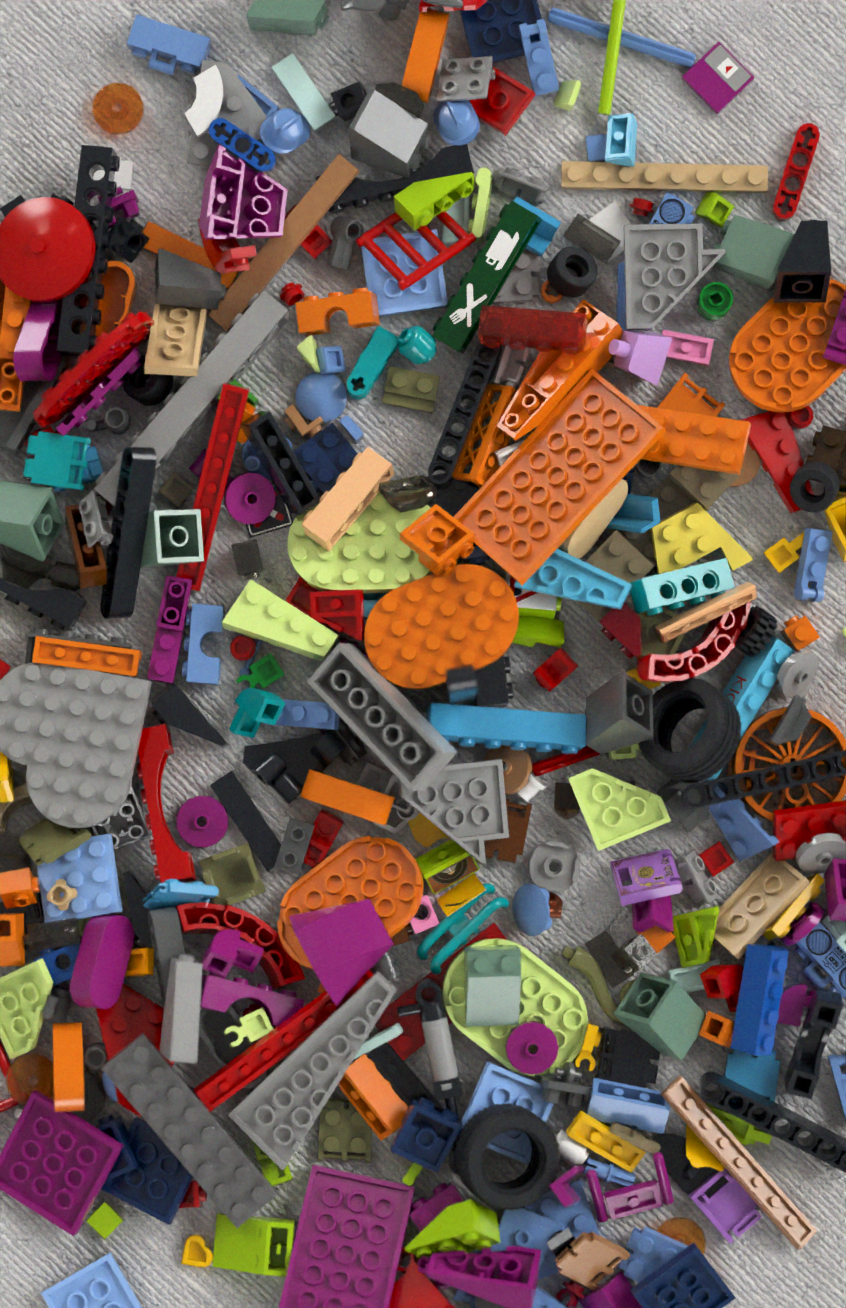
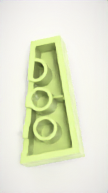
M251 579L222 621L223 629L268 642L276 647H282L321 662L325 661L338 643V634Z

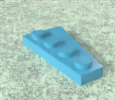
M556 549L523 586L516 581L514 587L621 610L632 588V584Z

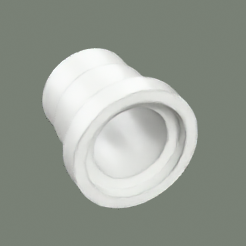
M533 772L529 774L527 785L517 792L527 802L540 790L543 791L547 787Z

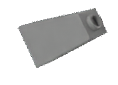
M179 954V958H171L159 1052L169 1061L197 1063L202 963L195 960L193 955Z

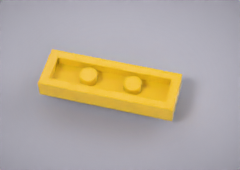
M818 873L807 877L806 879L810 884L762 935L768 940L777 937L783 938L791 929L789 924L792 920L798 919L806 911L805 904L809 900H814L822 890L819 887L825 881L824 878Z
M580 1110L567 1128V1136L632 1173L646 1151L609 1131L610 1127Z

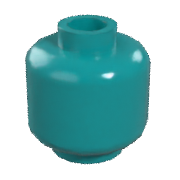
M413 326L410 329L406 328L398 337V350L400 354L414 364L428 363L436 354L435 338L420 326Z

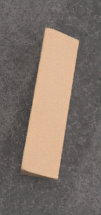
M746 582L655 626V629L663 643L670 641L757 598L756 586Z

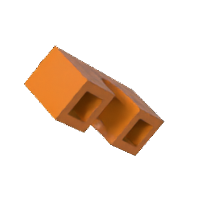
M357 288L353 290L352 294L343 295V292H332L328 294L327 298L321 299L318 296H307L303 298L302 302H295L299 334L306 337L330 333V319L334 313L341 310L347 313L349 326L354 329L380 325L377 294L368 291V288Z

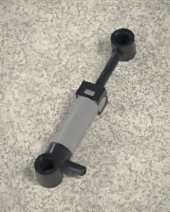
M425 978L418 983L416 988L417 1003L399 1006L397 1008L398 1016L403 1017L420 1013L436 1101L444 1099L446 1109L458 1115L455 1097L462 1096V1087L457 1070L442 987L436 979ZM426 987H432L437 994L434 998L427 999L422 995V990ZM457 1136L449 1152L448 1165L450 1170L458 1175L454 1160Z

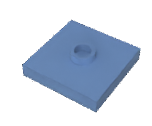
M525 1208L504 1210L498 1226L500 1243L492 1245L490 1248L491 1252L504 1251L508 1246L541 1250L540 1269L548 1248L546 1242L551 1240L557 1221Z

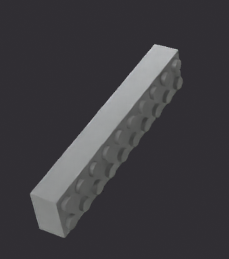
M265 290L261 294L256 293L247 304L250 306L244 314L239 313L231 322L233 327L227 334L223 332L214 342L216 347L210 354L207 352L203 354L200 358L198 376H185L180 382L182 387L177 393L171 392L164 400L163 404L165 407L160 413L154 412L146 422L148 427L142 434L137 432L130 440V447L154 448L157 457L154 478L218 405L219 401L217 398L221 394L223 383L230 384L234 379L238 381L290 320L288 309ZM122 451L113 460V468L108 473L104 471L95 481L97 486L94 490L114 507L123 455Z

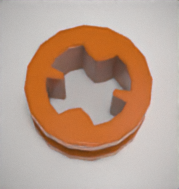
M546 280L541 287L543 300L552 304L559 302L563 295L557 293L558 296L554 297L552 294L549 296L546 294L548 291L546 287L550 285L549 281Z

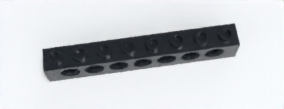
M81 146L74 207L85 216L89 223L98 221V227L93 231L95 258L90 270L92 278L89 282L82 283L74 292L63 298L57 351L61 355L79 357L85 351L90 352L96 346L94 341L98 338L95 335L96 325H100L102 316L101 310H98L99 300H103L105 292L104 284H101L102 275L106 274L108 267L105 250L106 248L109 249L111 242L108 225L113 222L114 208L111 207L112 197L116 196L117 183L114 182L115 172L119 171L120 157L117 156L112 147ZM96 171H105L102 179L93 180V175ZM99 195L102 197L98 205H90V201L94 196ZM84 297L89 298L88 306L79 309V300ZM80 323H85V331L82 334H75V327Z

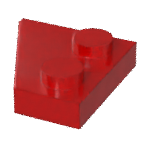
M363 589L310 592L311 618L320 623H325L337 631L353 636L357 640H364Z

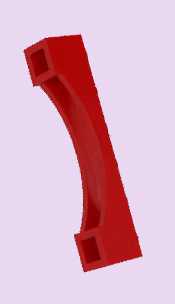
M166 724L143 728L137 752L140 763L136 766L139 779H143L144 789H141V797L143 803L148 806L149 814H145V820L148 830L152 829L153 839L149 842L151 853L156 855L158 864L154 865L156 880H160L161 883L168 879H177L181 883L196 881L192 855L188 851L183 852L176 844L169 831L163 812L161 796L162 777L169 755L174 754L170 728Z

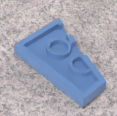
M721 784L714 786V795L718 798H723L726 794L725 787ZM740 799L709 806V810L739 862L780 842L774 835L770 837L762 829L763 823L757 817L753 819L747 813L745 804Z

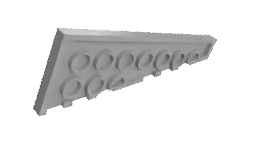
M379 971L363 984L228 1114L281 1170L289 1163L396 992V989Z

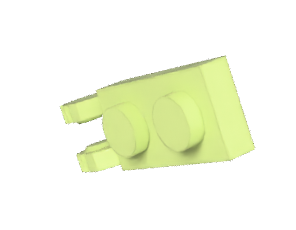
M486 167L479 168L476 173L475 182L479 191L478 194L474 193L472 209L476 210L474 219H470L468 225V234L473 233L476 236V241L473 243L481 244L482 242L484 243L493 185L492 173Z

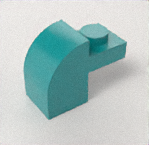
M247 688L235 700L239 708L229 730L233 734L254 738L261 722L271 725L276 724L286 702L275 693Z

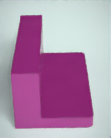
M671 895L631 904L633 929L641 933L655 925L668 933L673 931Z
M582 1165L573 1167L550 1185L565 1208L573 1206L581 1200L568 1182L585 1170Z

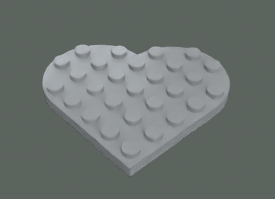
M40 663L21 665L7 673L0 680V751L13 761L27 766L26 781L28 792L34 805L46 818L69 828H88L101 824V822L108 819L121 808L127 798L132 782L152 684L151 681L87 669Z

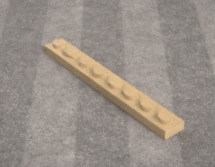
M562 161L561 189L767 193L768 166L635 163L634 167H628L608 162Z

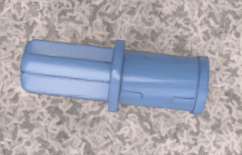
M587 1157L584 1165L587 1166L583 1167L585 1170L582 1173L586 1174L589 1170H595L598 1178L604 1179L605 1183L610 1181L627 1187L635 1182V1173L615 1167L611 1162L606 1164Z

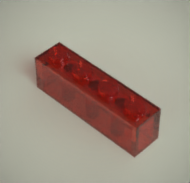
M482 305L478 337L480 343L489 348H498L501 345L509 346L515 350H524L526 347L535 348L540 352L561 350L566 354H576L577 352H584L588 322L585 313Z

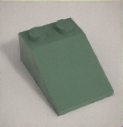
M517 945L464 947L466 1026L519 1025L521 949Z

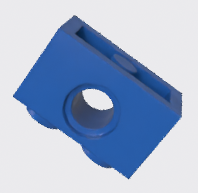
M77 937L62 942L64 947L54 951L53 946L39 951L40 957L33 959L35 962L43 958L53 980V985L72 978L81 944ZM61 954L68 955L71 960V964L67 969L61 968L58 965V957Z

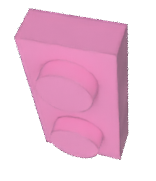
M668 330L662 331V335L672 338L666 358L709 366L714 339Z

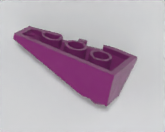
M508 1246L504 1251L491 1252L490 1248L481 1249V1253L467 1254L463 1250L432 1253L426 1276L503 1307L532 1308L537 1288L541 1250Z

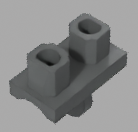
M564 1063L563 1069L555 1068L554 1075L561 1076V1078L544 1075L539 1077L538 1083L543 1085L542 1099L546 1102L557 1104L561 1091H566L565 1104L580 1108L584 1096H591L592 1087L585 1086L584 1082L573 1081V1079L580 1080L581 1072L575 1071L573 1063Z

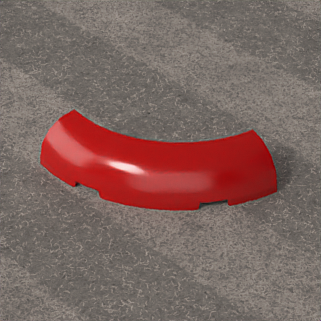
M751 601L709 621L700 639L686 652L673 655L648 654L638 659V677L641 680L650 682L682 681L696 677L719 664L735 647V642L739 638L741 631L744 630L750 612Z
M209 902L188 903L176 906L182 935L196 933L216 935L222 930H237L241 932V940L263 948V955L258 963L268 977L273 990L305 979L300 964L285 950L279 934L258 917L230 905L224 906L210 904Z

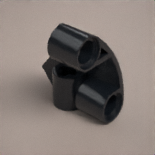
M329 731L301 738L245 746L243 764L266 786L270 785L289 805L301 794L309 769L322 773L345 748Z

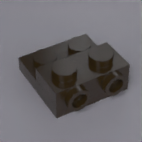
M823 425L821 432L816 431L812 446L816 448L813 455L807 456L805 464L813 461L829 465L837 473L839 488L846 489V431ZM811 478L809 479V480H813V481L822 483L821 481H819V480H817V479H811Z

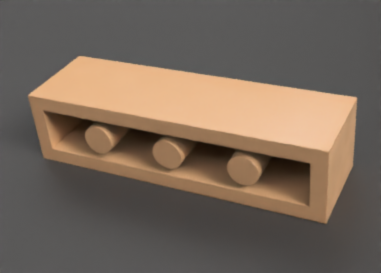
M369 447L363 453H358L347 472H342L338 476L336 485L330 492L326 491L322 495L319 505L314 511L311 510L305 515L302 523L305 535L330 551L394 476L392 463Z

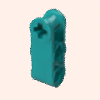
M380 326L376 328L367 347L359 356L353 371L347 379V392L351 398L361 400L369 394L374 383L383 373L389 358L396 351L399 344L398 336ZM359 381L363 382L364 389L359 388L357 391H354L352 383L358 384Z

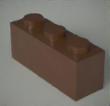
M79 504L65 506V526L80 589L106 585L107 568L101 543L96 542L91 548H88Z

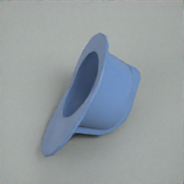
M468 100L442 101L434 109V123L446 143L455 146L465 145L475 139L479 133V118Z
M284 108L265 119L260 127V137L264 145L271 151L278 154H287L307 141L310 137V127L306 119L299 112Z

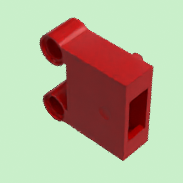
M402 1247L397 1270L404 1275L394 1283L389 1308H455L434 1280L418 1271V1268L421 1267L418 1266L420 1258L407 1252L405 1247ZM406 1256H410L409 1265L402 1267V1260Z

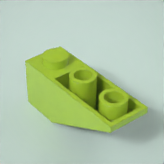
M468 172L414 182L394 196L395 212L415 231L419 227L429 224L441 212L449 210L461 198L468 197L474 190V174Z

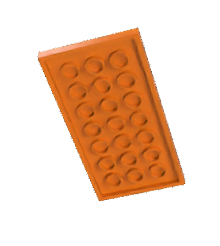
M591 369L457 512L454 518L475 534L474 544L523 586L659 440L666 430L601 375Z

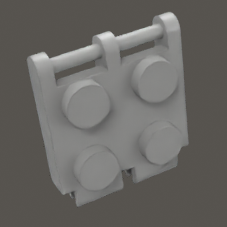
M524 250L493 304L532 302V296H541L540 276L531 277V273L540 272L538 255L529 254V250Z

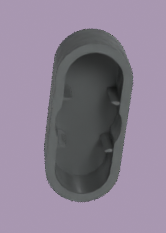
M232 1004L226 1012L202 1009L199 1016V1034L221 1068L257 1042L256 1040L249 1044L245 1037L237 1047H230V1044L237 1040V1035L233 1032L224 1035L223 1032L230 1026L240 1027L238 1019L241 1018V1015ZM269 1069L243 1088L256 1087L265 1079Z

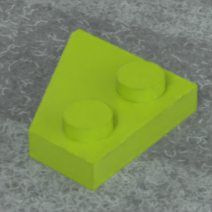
M718 906L672 916L673 933L676 937L675 941L682 968L710 961L719 913Z

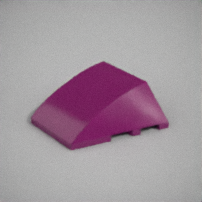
M219 144L204 180L199 227L205 239L282 237L288 189L264 173H257L245 165L246 161L239 158L237 160L225 152L226 148Z
M370 899L289 916L298 941L317 977L336 1006L343 1001L342 998L352 987L355 988L361 977L370 968L372 969L394 945Z

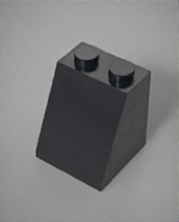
M809 220L800 222L778 267L773 297L774 303L826 302L831 276L827 221Z

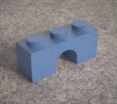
M192 604V610L187 609L186 625L191 626L190 635H185L184 651L189 652L188 661H183L182 677H187L186 682L220 684L221 659L206 656L202 650V641L208 634L223 633L224 606Z

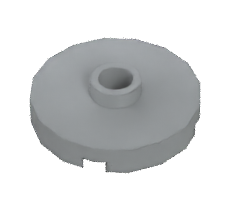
M802 648L799 650V654L793 653L782 664L777 674L779 684L776 685V689L785 697H794L801 693L816 674L818 657L811 650Z
M825 833L812 837L813 841L808 844L807 842L802 843L796 851V860L802 871L813 874L824 873L833 861V858L846 859V842L838 834Z
M547 841L540 844L531 853L528 861V872L532 881L539 888H545L548 892H562L576 882L580 873V860L576 852L568 844L560 841ZM553 861L559 865L558 870L555 872L549 869V864Z

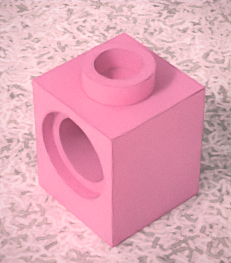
M428 895L422 896L421 904L427 907L428 915L424 919H417L414 916L410 921L415 934L439 925Z

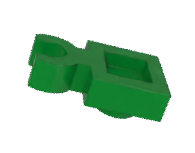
M269 653L249 666L253 672L251 675H242L236 681L240 683L243 680H248L250 688H255V685L260 683L264 689L285 674L273 655Z

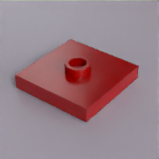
M493 66L495 79L490 80L487 98L471 99L469 102L472 104L480 121L506 136L536 94L533 90Z

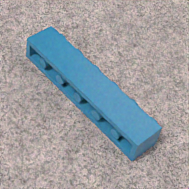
M431 703L427 708L426 720L448 743L449 741L459 742L460 746H474L475 743L485 744L486 748H500L501 745L511 746L510 749L526 750V747H533L538 752H551L552 749H560L564 754H576L586 746V715L439 703Z

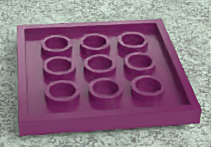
M35 1090L29 1097L0 1154V1190L74 1236L83 1224L124 1145L70 1111L55 1112L54 1101Z

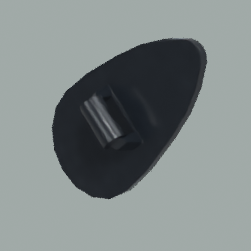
M657 1134L653 1137V1140L660 1144L659 1152L663 1154L667 1173L688 1195L716 1171V1169L711 1167L695 1168L691 1165L690 1160L686 1156L685 1137L673 1134ZM722 1176L704 1194L709 1198L727 1182L726 1178Z

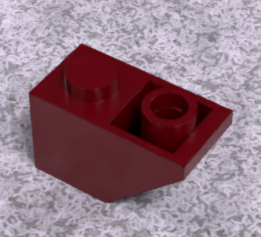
M624 602L621 610L612 608L599 621L604 627L601 632L611 642L616 639L622 644L619 649L630 660L633 657L638 660L643 657L642 620Z

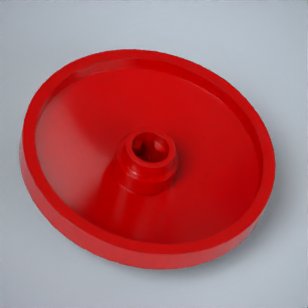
M52 197L34 198L15 207L1 222L0 279L15 294L34 302L56 301L74 292L87 278L95 258V238L88 220L71 204Z

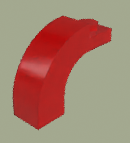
M199 227L207 257L219 273L250 270L248 259L257 256L255 245L240 247L236 239H205Z

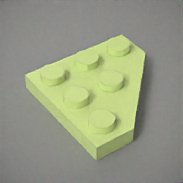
M594 768L568 778L598 851L671 821L661 796Z
M43 958L0 978V1038L10 1060L35 1049L44 1019L43 1010L53 986V980Z

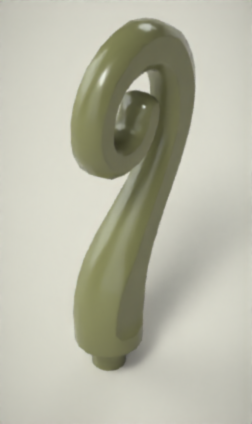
M566 945L561 955L569 959L568 965L579 970L588 978L595 998L605 1014L616 1023L627 1026L613 1014L618 1006L611 998L602 969L596 959L579 946L572 949ZM636 979L627 982L621 988L620 1002Z

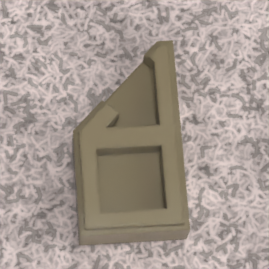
M616 1122L612 1123L609 1129L611 1133L650 1153L659 1152L661 1148L660 1144L648 1135Z

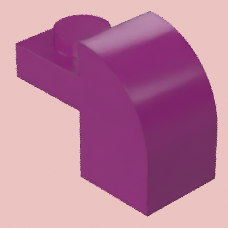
M222 930L214 936L204 953L202 969L224 978L232 965L253 972L263 955L264 949L241 940L240 931Z
M802 983L791 984L785 987L780 1000L777 1023L800 1027L803 1007H809L814 991L810 990L809 995H806L807 985Z

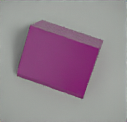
M622 1270L600 1284L595 1290L584 1295V1299H578L583 1308H643L630 1291L633 1287Z

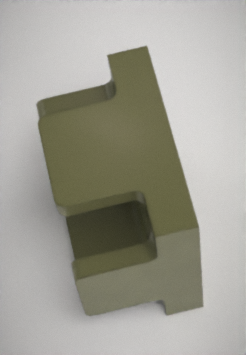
M662 607L663 612L648 616L647 611L637 614L642 620L643 657L648 654L673 655L676 653L685 633L663 643L655 626L679 614L669 611L665 607Z
M249 843L199 860L205 884L216 886L219 889V894L212 898L214 904L232 905L266 892Z

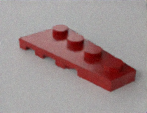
M768 411L740 419V421L750 422L751 427L747 442L751 449L756 451L762 461L763 469L769 473L774 481L773 485L790 514L801 511L802 509L793 502L790 495V483L796 471L804 463L787 412ZM808 479L805 482V488L810 494H813L810 481Z

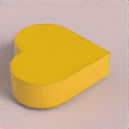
M190 1235L184 1244L181 1264L197 1267L209 1266L213 1260L212 1250L205 1246V1240L201 1235Z

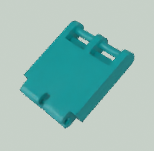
M42 431L38 432V436L29 435L26 453L35 455V459H25L23 477L32 478V484L83 491L84 467L87 468L88 463L85 461L87 445L91 443V439L70 435L63 436L62 434ZM80 444H82L80 460H78L80 454ZM77 467H79L77 483L75 484Z

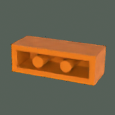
M365 1054L359 1056L351 1062L338 1083V1087L382 1141L402 1126L401 1121L408 1106L398 1097L391 1084L376 1069L374 1062Z

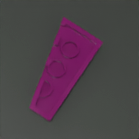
M135 347L75 407L56 429L64 436L74 425L78 428L88 418L86 413L91 408L96 410L106 400L103 397L109 389L114 392L124 382L121 377L126 372L131 375L142 364L138 360L143 353Z

